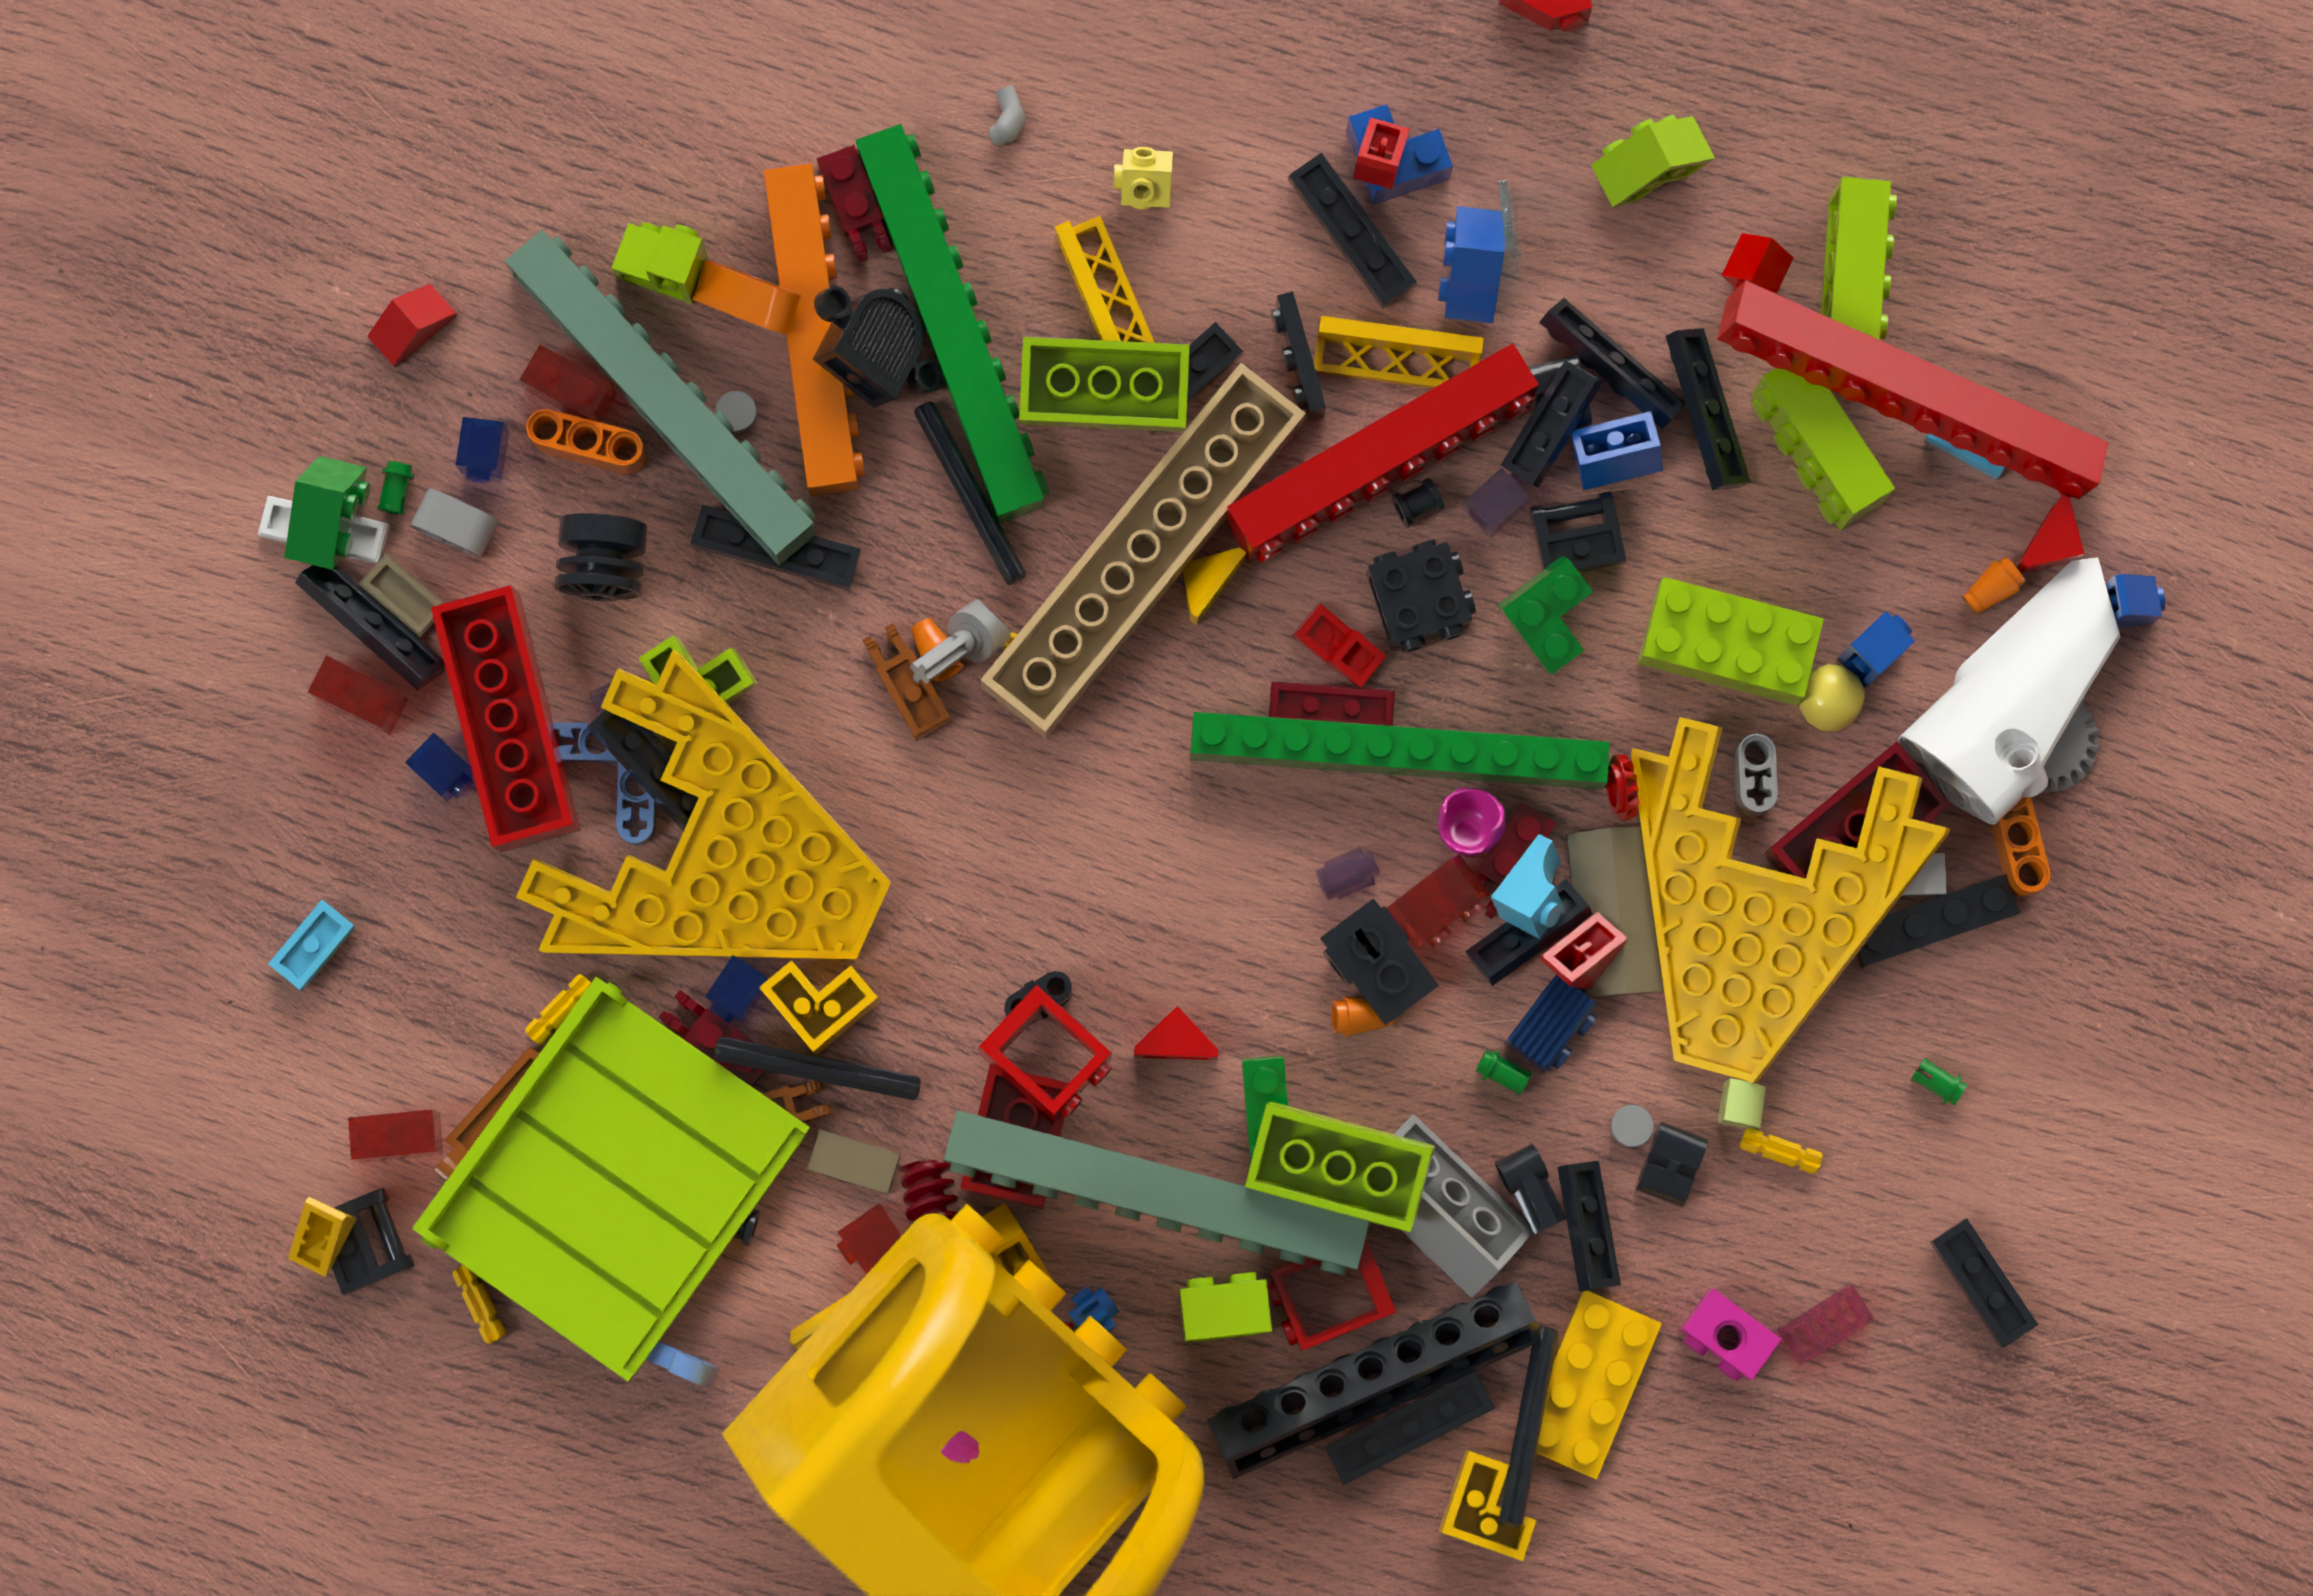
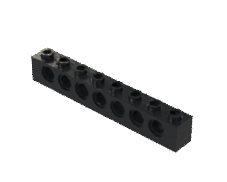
M1514 1281L1506 1286L1499 1285L1490 1289L1485 1295L1468 1303L1455 1304L1447 1312L1430 1320L1417 1321L1409 1329L1392 1337L1377 1339L1369 1347L1354 1354L1339 1356L1325 1367L1313 1372L1301 1373L1287 1384L1275 1389L1263 1390L1249 1401L1237 1406L1225 1407L1215 1416L1208 1418L1207 1422L1234 1480L1539 1343L1542 1339L1538 1324L1517 1282ZM1488 1322H1496L1492 1327L1482 1328ZM1450 1339L1458 1340L1452 1345H1443L1444 1342ZM1413 1356L1419 1357V1358H1418L1416 1361H1414V1362H1410V1363L1404 1362L1406 1359H1408V1358H1410V1357H1413ZM1372 1374H1381L1376 1379L1366 1380ZM1334 1391H1342L1336 1397H1327ZM1296 1408H1303V1410L1300 1413L1295 1415H1289V1412H1291L1292 1410ZM1256 1426H1264L1260 1431L1250 1432Z

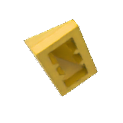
M1239 547L1193 560L1184 569L1183 578L1190 621L1197 625L1244 563L1246 552Z
M308 1197L303 1206L288 1259L326 1277L357 1218Z

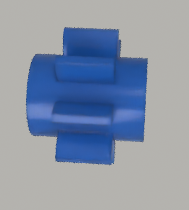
M1086 1286L1071 1298L1076 1306L1068 1314L1078 1327L1089 1316L1108 1332L1117 1327L1112 1318L1120 1313V1311L1102 1287L1092 1293Z

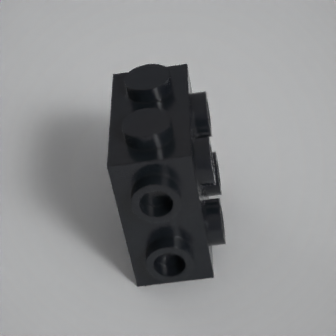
M1428 540L1413 546L1412 553L1397 556L1396 552L1379 555L1373 558L1374 564L1368 566L1366 575L1391 651L1401 648L1402 653L1413 652L1425 647V640L1438 636L1441 637L1442 641L1452 640L1465 634L1464 629L1470 626L1472 622L1471 615L1476 614L1475 603L1470 590L1463 591L1459 580V576L1464 575L1461 559L1457 551L1450 552L1448 542L1437 545L1436 540Z

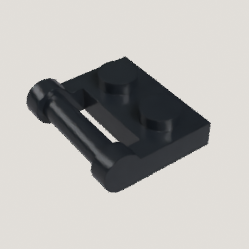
M1611 491L1599 493L1598 498L1548 508H1544L1543 505L1531 506L1529 508L1542 570L1561 556L1568 558L1578 572L1625 564L1627 561ZM1597 514H1601L1603 518V524L1551 534L1548 529V524Z
M385 1188L372 1191L334 1207L357 1218L332 1266L342 1295H348L415 1267L411 1254L406 1255L386 1205L389 1198ZM370 1209L390 1259V1262L380 1266L359 1216V1212Z

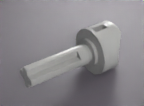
M975 599L949 619V637L910 665V669L915 673L912 678L917 683L923 680L927 684L963 657L973 662L985 661L1009 642L1011 630L979 599Z

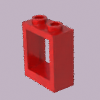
M1037 985L979 1046V1055L1053 1122L1061 1114L1066 1118L1069 1117L1083 1101L1079 1094L1089 1083L1094 1087L1100 1084L1112 1069L1108 1065L1111 1061L1112 1052ZM1042 1011H1045L1094 1056L1054 1100L1003 1054Z
M1366 1237L1358 1271L1374 1310L1309 1337L1306 1335L1284 1278L1322 1262L1305 1258L1304 1265L1290 1263L1269 1272L1272 1281L1266 1283L1268 1294L1274 1307L1282 1304L1288 1319L1281 1322L1283 1331L1289 1345L1298 1344L1300 1351L1396 1313Z

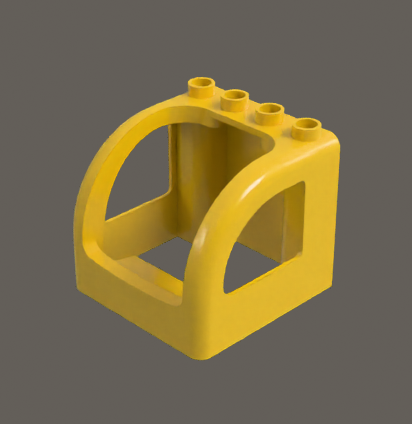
M967 1204L964 1205L952 1220L940 1214H927L918 1218L722 1433V1436L766 1503L868 1596H1059L1063 1589L1150 1492V1497L1133 1530L1086 1596H1153L1172 1567L1190 1533L1200 1505L1204 1486V1467L1200 1452L1193 1441L1173 1423L1187 1406L1150 1372L1136 1388L1116 1372L1112 1367L1126 1353L1127 1349L1091 1316L1075 1332L1067 1327L1051 1312L1065 1297L1066 1293L1029 1259L1014 1276L1004 1269L990 1255L1004 1240V1237ZM959 1431L966 1432L979 1443L978 1449L980 1454L976 1459H971L970 1463L951 1461L941 1453L946 1443Z

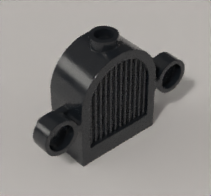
M831 286L816 295L814 306L818 316L824 321L832 323L812 360L869 405L876 408L897 399L905 381L908 382L911 390L918 395H927L940 389L943 384V373L940 366L932 360L917 362V357L923 345V327L916 309L909 302L905 293L895 288L878 289L851 300L843 288Z

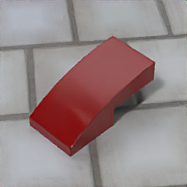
M1321 603L1313 608L1292 634L1303 646L1359 688L1365 684L1386 657L1383 652L1356 629L1351 630Z

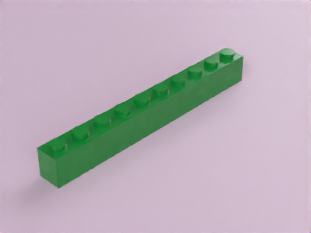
M898 124L856 139L859 157L938 365L942 370L944 381L998 522L1001 524L1044 508L1045 499L1043 495L1050 493L1042 470L1034 472L1029 457L1034 456L1035 452L1028 433L1020 434L1015 423V419L1020 417L1018 406L1013 394L1005 396L1000 382L1007 380L999 357L991 359L986 347L987 344L992 343L985 320L977 321L973 313L972 307L978 305L970 282L962 284L957 271L964 268L956 245L948 247L943 233L950 230L942 208L935 210L929 196L935 194V190L927 170L920 173L915 159L921 157V153L914 134L906 135L902 124Z
M1193 712L1190 760L1602 790L1608 781L1610 742Z

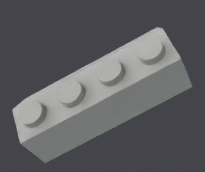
M1413 1114L1394 1135L1431 1144L1435 1148L1414 1228L1411 1232L1401 1231L1427 1257L1431 1258L1456 1285L1473 1298L1504 1267L1531 1236L1532 1231L1527 1222Z

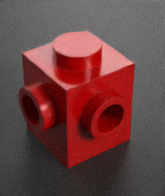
M1742 233L1721 276L1734 287L1733 292L1746 280L1777 294L1794 257L1771 237Z

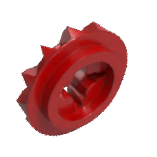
M1626 754L1612 756L1610 764H1608V781L1606 784L1611 810L1614 814H1617L1621 821L1632 820V818L1636 817L1639 804L1637 775L1634 773V764Z

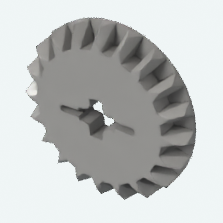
M2081 701L2044 765L2048 784L2041 793L2059 792L2074 786L2086 776L2095 763V758L2100 748L2098 745L2099 730L2094 722V714L2088 711L2084 701Z

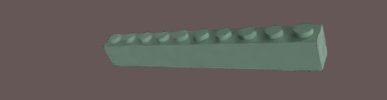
M543 230L538 232L505 260L512 277L780 566L816 535L814 522L812 521L816 518L815 514L803 500L798 499L794 502L785 492L788 489V485L775 470L772 469L768 473L758 463L761 459L759 453L747 440L740 443L730 433L734 430V427L719 410L713 414L703 404L707 398L692 381L686 385L678 377L677 373L680 369L671 357L665 352L658 355L650 346L653 340L645 329L638 323L633 326L628 323L623 317L626 311L612 294L604 297L596 288L599 281L585 265L578 268L569 259L573 254L567 245L558 236L551 239Z
M959 1110L956 1111L943 1162L951 1164L950 1172L974 1178L976 1171L991 1174V1183L1015 1189L1017 1182L1034 1186L1032 1193L1035 1195L1057 1200L1058 1193L1074 1196L1073 1204L1097 1211L1099 1204L1116 1207L1114 1215L1139 1221L1141 1214L1157 1218L1156 1226L1163 1229L1181 1232L1182 1225L1199 1229L1197 1237L1222 1243L1223 1236L1240 1240L1238 1245L1240 1249L1263 1254L1264 1247L1281 1251L1279 1257L1281 1260L1304 1265L1305 1258L1322 1262L1320 1270L1345 1276L1347 1269H1358L1369 1225L1368 1220Z

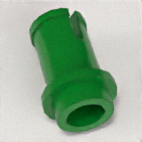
M388 461L387 468H382L385 479L377 510L403 515L409 480H414L415 476L411 473V465L397 461Z
M1486 1050L1475 1072L1482 1075V1080L1485 1081L1489 1078L1520 1096L1532 1072L1500 1057V1051L1495 1050L1494 1053Z
M1924 1057L1919 1068L1932 1075L1933 1078H1929L1916 1070L1911 1081L1918 1083L1943 1099L1942 1104L1945 1105L1949 1102L1955 1106L1967 1087V1084L1961 1081L1962 1076L1954 1077Z

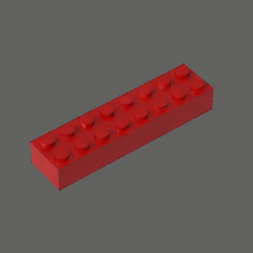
M1512 343L1228 505L1224 523L1238 546L1246 552L1248 563L1251 564L1259 559L1261 564H1264L1283 552L1281 547L1289 541L1295 539L1298 544L1318 532L1316 527L1329 518L1332 523H1336L1347 517L1354 511L1352 506L1364 498L1370 503L1382 497L1389 491L1387 486L1397 479L1401 478L1403 483L1415 478L1424 471L1422 466L1432 459L1436 458L1438 462H1442L1450 458L1460 450L1458 445L1465 440L1472 438L1473 442H1477L1491 434L1495 430L1493 425L1500 420L1507 418L1509 422H1512L1523 416L1530 410L1528 405L1534 401L1533 397L1539 384L1515 344Z

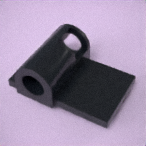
M1374 898L1320 937V940L1327 948L1323 951V954L1333 970L1346 985L1351 983L1355 985L1384 1025L1390 1023L1439 986L1408 945V936L1385 906L1381 908Z

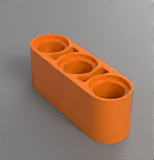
M704 260L692 299L755 325L788 335L801 295L731 267Z
M549 409L535 411L529 417L526 424L528 437L536 449L544 454L630 475L639 472L647 461V453L640 437L627 429ZM549 423L557 426V432L551 439L541 440L537 438V432L544 424ZM593 434L597 436V442L591 449L580 450L577 448V441L582 435ZM632 444L637 447V452L633 458L627 461L616 458V452L622 445Z
M2022 797L1996 824H1990L2003 875L2006 874L2013 894L2020 897H2029L2042 890L2048 884L2050 868L2031 797ZM2010 826H2017L2024 831L2026 835L2024 846L2014 845L2008 837ZM2021 866H2027L2034 870L2037 878L2034 886H2027L2021 882L2019 878Z

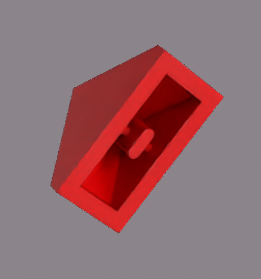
M1370 118L1356 160L1353 179L1393 190L1410 128Z
M427 284L392 299L367 337L395 368L453 320L457 314L433 286Z
M2062 494L2047 513L2015 566L2021 574L2069 564L2072 560H2079L2084 555L2069 497Z
M1596 912L1541 955L1540 961L1570 987L1591 989L1626 944L1628 938Z
M1177 1006L1134 1046V1058L1217 1061L1218 1048Z

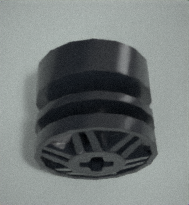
M575 513L562 516L560 518L558 545L562 549L576 553V556L564 557L556 561V568L566 574H559L555 577L554 588L564 594L591 601L612 602L641 597L642 584L633 579L642 577L644 569L638 564L626 561V558L645 554L647 525L639 520L609 514Z

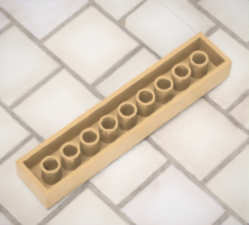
M1240 363L980 680L981 688L1046 739L1224 522L1227 506L1246 495L1300 429L1306 413L1248 367Z

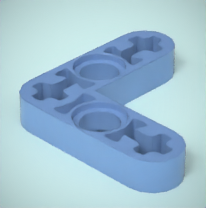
M553 723L555 731H559L560 736L565 740H575L573 732L581 731L578 738L580 754H573L575 750L573 745H562L559 747L563 762L618 763L617 832L624 841L631 845H643L650 841L656 829L657 802L647 792L641 796H632L627 792L626 783L632 775L608 749L602 754L597 755L587 750V739L593 734L586 727L589 723ZM626 801L637 805L649 802L648 809L640 807L639 817L642 822L647 823V828L641 829L638 837H633L632 832L629 829H625V824L632 822L634 815L632 807L625 809Z
M660 1341L646 1359L668 1369L670 1373L705 1387L712 1386L720 1368Z

